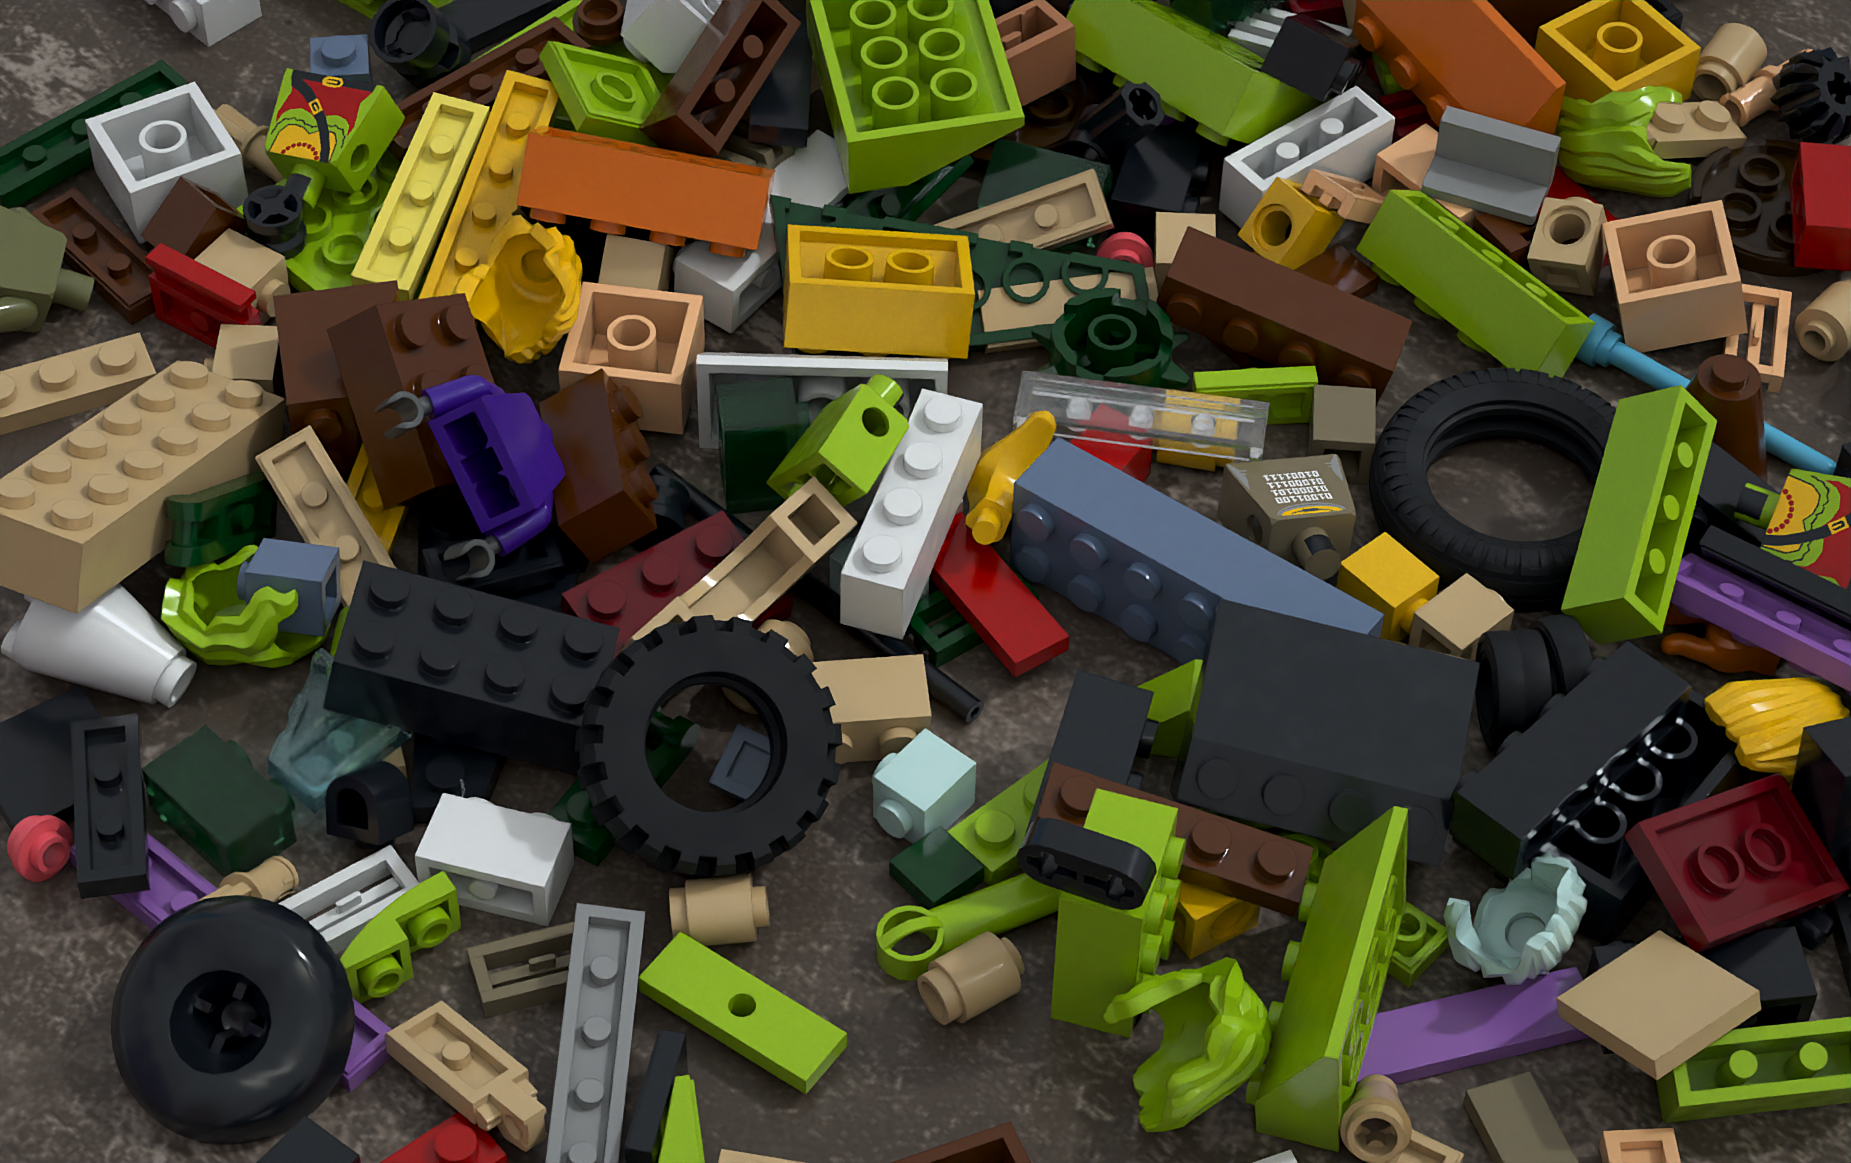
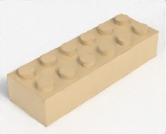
M176 361L0 479V586L78 614L165 549V542L172 539V520L166 518L168 496L190 495L255 471L263 472L255 456L282 441L286 398L263 391V388L257 383L246 380L235 381L209 372L207 367L200 363Z

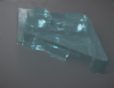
M323 648L314 653L307 681L301 694H296L288 712V724L285 731L278 735L268 758V775L314 814L325 806L327 788L335 778L374 761H382L411 738V732L406 731V727L392 724L387 726L323 709L334 657Z

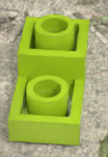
M444 870L419 883L385 907L360 931L341 956L340 961L347 975L352 996L360 1004L372 998L387 996L397 990L402 983L414 978L410 954L421 948L434 947L442 943L450 934L462 929L457 889Z

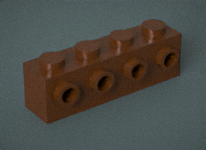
M1190 226L1186 229L1156 299V303L1169 316L1170 322L1176 326L1189 329L1227 345L1235 351L1243 352L1276 367L1315 366L1319 385L1376 389V405L1394 372L1413 321Z

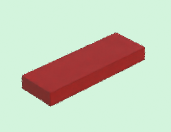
M963 513L955 514L929 575L930 579L1014 677L1068 651L1069 635L990 544H980L973 538L972 529L965 524L966 517Z

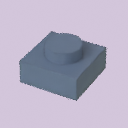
M737 724L709 780L710 788L740 802H744L761 784L768 769L770 760L769 738L741 724Z

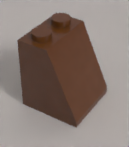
M397 280L273 296L291 434L293 435L310 425L344 482H348L363 441L327 329L376 304L399 302L400 296Z

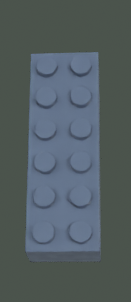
M1057 437L1014 482L1010 565L1028 580L1036 583L1040 582L1070 599L1078 608L1097 614L1122 628L1131 638L1154 646L1175 658L1181 665L1195 659L1203 660L1219 598L1381 637L1383 613L1060 437Z

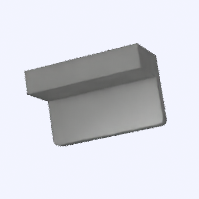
M1447 106L1440 120L1435 156L1423 180L1421 191L1432 198L1523 224L1533 225L1554 178L1561 137Z

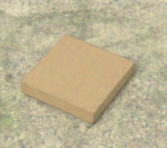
M1660 930L1556 998L1560 1018L1656 1080L1761 1010L1759 990Z

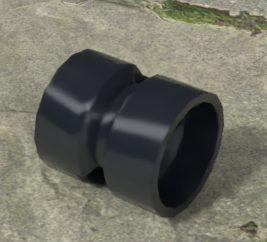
M388 0L381 5L373 16L369 29V39L375 54L419 90L470 63L472 57L471 44L465 33L451 20L444 17L427 0Z

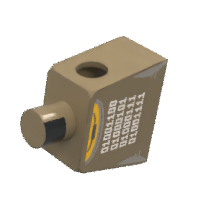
M1337 454L1228 463L1224 465L1217 516L1227 529L1321 580L1332 577L1339 570L1341 562L1349 557L1356 511L1344 470Z

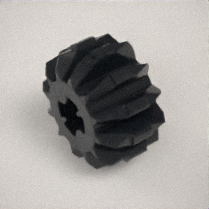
M1829 47L1823 50L1814 49L1808 53L1804 51L1790 58L1788 63L1782 65L1780 73L1772 78L1777 92L1770 100L1779 107L1781 112L1777 122H1786L1788 124L1791 140L1802 138L1803 142L1832 143L1835 145L1850 138L1851 70L1849 57L1838 58L1834 50Z

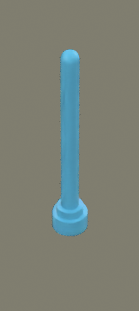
M1595 313L1588 317L1596 324L1575 356L1576 359L1591 367H1594L1597 363L1605 368L1612 364L1656 390L1682 385L1684 388L1687 387L1690 382L1689 379L1624 344V336L1616 332L1617 326ZM1764 422L1767 452L1800 470L1828 475L1834 474L1836 463L1832 459Z

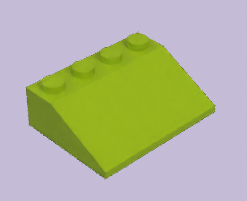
M806 0L807 34L849 194L909 185L1025 125V116L989 0Z
M1075 0L1066 17L1075 25L1077 63L1100 74L1103 73L1105 67L1113 71L1116 75L1112 83L1118 87H1122L1128 81L1134 84L1146 82L1160 94L1161 108L1166 115L1182 122L1185 121L1187 115L1199 122L1195 132L1225 147L1230 138L1251 144L1333 99L1332 97L1322 102L1260 71L1265 60L1262 57L1186 14L1152 0Z
M1393 806L1325 858L1318 883L1307 881L1298 917L1300 922L1306 923L1302 941L1290 940L1287 946L1282 966L1281 981L1289 982L1284 1003L1272 1001L1267 1017L1271 1022L1272 1045L1266 1064H1263L1249 1078L1246 1091V1104L1255 1105L1256 1132L1339 1152L1342 1142L1340 1123L1355 1095L1358 1077L1406 908L1407 808Z

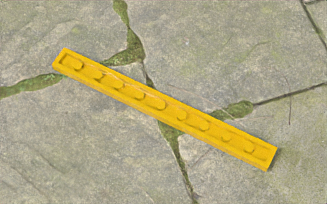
M510 70L506 71L418 299L452 295L459 278L478 265L485 264L490 243L504 224L513 217L511 213L520 207L516 204L528 133L540 126L552 127L561 104V99L551 81ZM474 318L475 325L477 328L479 320ZM362 443L346 486L391 558L410 505L384 509L366 450Z

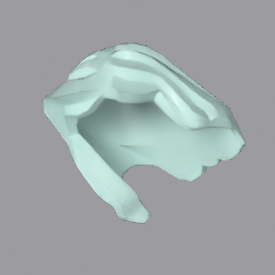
M1549 852L1544 853L1541 857L1532 858L1531 869L1527 867L1513 881L1510 879L1506 888H1490L1483 895L1478 905L1473 925L1469 901L1449 898L1443 917L1455 961L1474 972L1481 969L1483 978L1503 977L1506 985H1521L1526 978L1534 980L1538 974L1549 975V971L1561 962L1563 955L1570 949L1574 941L1573 936L1577 932L1582 916L1586 912L1587 900L1582 896L1586 884L1577 875L1576 867L1564 857L1553 858Z

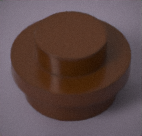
M583 0L573 16V32L592 46L606 47L615 44L623 39L621 29L625 9L619 0Z

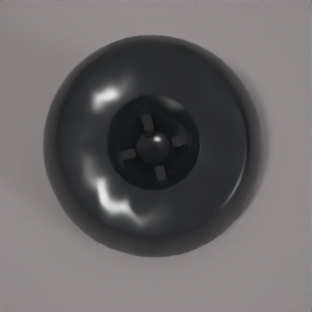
M243 895L206 898L191 903L177 910L153 928L137 948L121 975L115 992L111 1014V1039L115 1061L123 1081L138 1104L158 1123L178 1135L191 1140L221 1145L251 1143L273 1137L295 1126L305 1115L308 1117L326 1100L344 1072L355 1027L354 1002L347 975L341 961L322 934L300 915L283 905L270 900Z

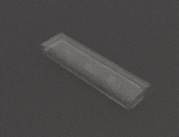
M1022 370L1014 411L1013 431L1023 424L1035 411L1045 410L1054 416L1057 424L1053 436L1249 462L1262 461L1270 403Z

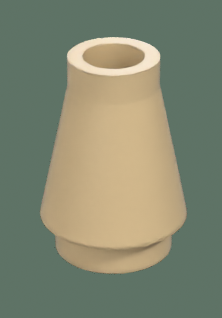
M1380 1074L1366 1076L1358 1083L1355 1096L1340 1123V1134L1344 1145L1352 1154L1368 1163H1385L1394 1159L1405 1150L1412 1135L1411 1121L1398 1097L1395 1083L1390 1078Z

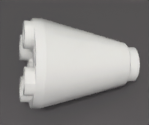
M120 583L78 614L24 595V599L31 604L23 620L17 621L11 627L1 645V653L13 659L16 664L26 670L150 705L160 702L169 708L176 704L184 694L197 667L196 662L186 657L187 651Z

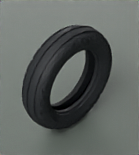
M1515 368L1485 369V372L1482 369L1467 371L1427 386L1408 399L1392 416L1382 431L1374 450L1369 473V493L1373 514L1381 534L1384 532L1389 534L1439 575L1438 591L1446 589L1464 574L1468 573L1487 589H1492L1500 594L1505 602L1514 609V612L1530 613L1542 612L1543 609L1546 611L1561 609L1584 526L1570 534L1543 541H1513L1483 534L1459 522L1441 507L1431 492L1427 480V472L1438 457L1460 444L1484 438H1515L1544 445L1566 456L1587 474L1595 487L1616 412L1614 406H1611L1608 401L1587 388L1581 389L1582 386L1575 382L1555 375L1552 378L1549 377L1548 373L1520 369V372L1515 371Z

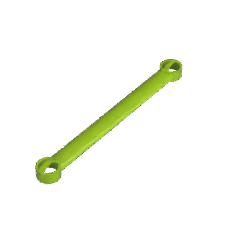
M1196 808L1262 831L1274 828V826ZM1023 873L929 910L911 905L894 908L882 917L877 926L876 957L878 963L887 974L899 980H918L920 975L928 971V965L931 961L986 931L999 935L1058 912L1059 898L1062 891L1035 881L1026 873ZM917 931L927 935L934 942L931 949L923 954L914 956L901 955L891 950L902 938Z

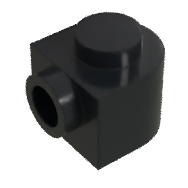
M374 761L335 778L329 784L325 795L327 835L355 840V846L361 849L376 850L383 849L389 845L393 846L395 838L414 830L411 788L404 774L395 765L386 761Z

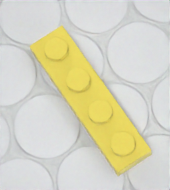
M433 92L351 274L352 286L397 280L400 301L413 299L463 185L490 115L489 106Z

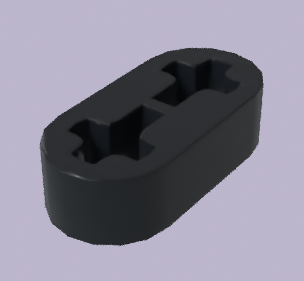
M1039 818L1032 822L1016 855L1018 865L1033 880L1121 910H1133L1142 906L1157 873L1155 862L1141 848L1053 818Z

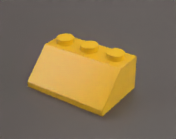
M787 224L783 302L784 347L797 348L810 354H821L834 350L859 352L867 357H885L889 354L920 356L921 358L967 359L975 299L968 236Z

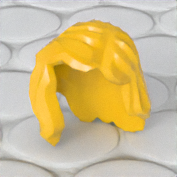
M515 215L504 224L490 243L485 264L478 265L459 278L452 295L465 293L473 318L481 322L486 334L504 351L505 358L509 361H515V363L531 364L534 360H538L541 355H547L562 336L569 333L577 319L582 290L581 278L583 272L581 259L576 254L574 242L569 235H562L556 227L545 229L538 222L532 225L521 215Z
M1788 677L1732 681L1719 687L1716 692L1703 699L1705 711L1710 720L1716 725L1726 728L1725 735L1729 740L1737 743L1734 753L1740 765L1758 772H1780L1790 790L1792 788L1803 727L1850 717V710L1842 704L1841 695L1833 692L1831 687L1813 678Z

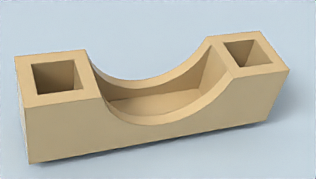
M813 476L771 513L711 572L683 595L677 596L635 633L617 656L635 640L644 637L654 628L672 621L675 624L688 621L692 616L713 615L714 620L728 621L732 617H737L754 622L828 556L858 523Z

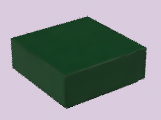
M939 826L889 860V875L918 903L929 910L960 898L983 882L984 866L943 827Z

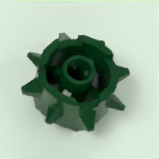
M1118 288L1088 290L1070 298L1064 304V313L1055 323L1035 325L1032 329L1031 335L1049 351V363L1031 373L1032 379L1048 380L1052 398L1067 414L1073 416L1074 424L1078 428L1082 429L1101 407L1132 423H1136L1151 417L1152 412L1160 413L1166 403L1168 389L1187 388L1190 376L1171 359L1172 349L1188 340L1189 335L1187 332H1173L1169 316L1155 301L1148 298L1146 306L1147 300L1141 298L1135 300L1120 298L1121 289Z

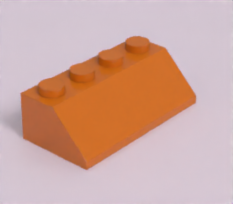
M1356 0L1353 30L1357 40L1367 51H1374L1389 66L1394 80L1401 88L1411 90L1424 103L1429 116L1438 127L1446 107L1451 106L1555 135L1566 82L1487 0Z
M540 126L528 133L516 205L530 207V218L540 221L565 224L567 215L591 219L589 229L598 232L625 235L626 227L630 226L651 230L649 240L672 246H685L686 237L709 241V252L744 258L746 249L757 250L760 246L776 170Z

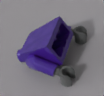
M467 375L421 391L420 398H417L410 392L399 391L376 407L375 413L381 412L384 409H392L401 417V424L383 433L389 439H398L418 426L424 416L428 415L431 419L428 424L481 533L486 532L487 538L484 540L473 539L449 546L445 551V561L457 558L465 553L470 560L469 571L456 579L458 582H465L489 575L493 570L496 554L505 557L547 528L552 515L553 490L565 476V469L553 445L551 429L541 420L532 399L525 392L506 394L502 388L479 375Z

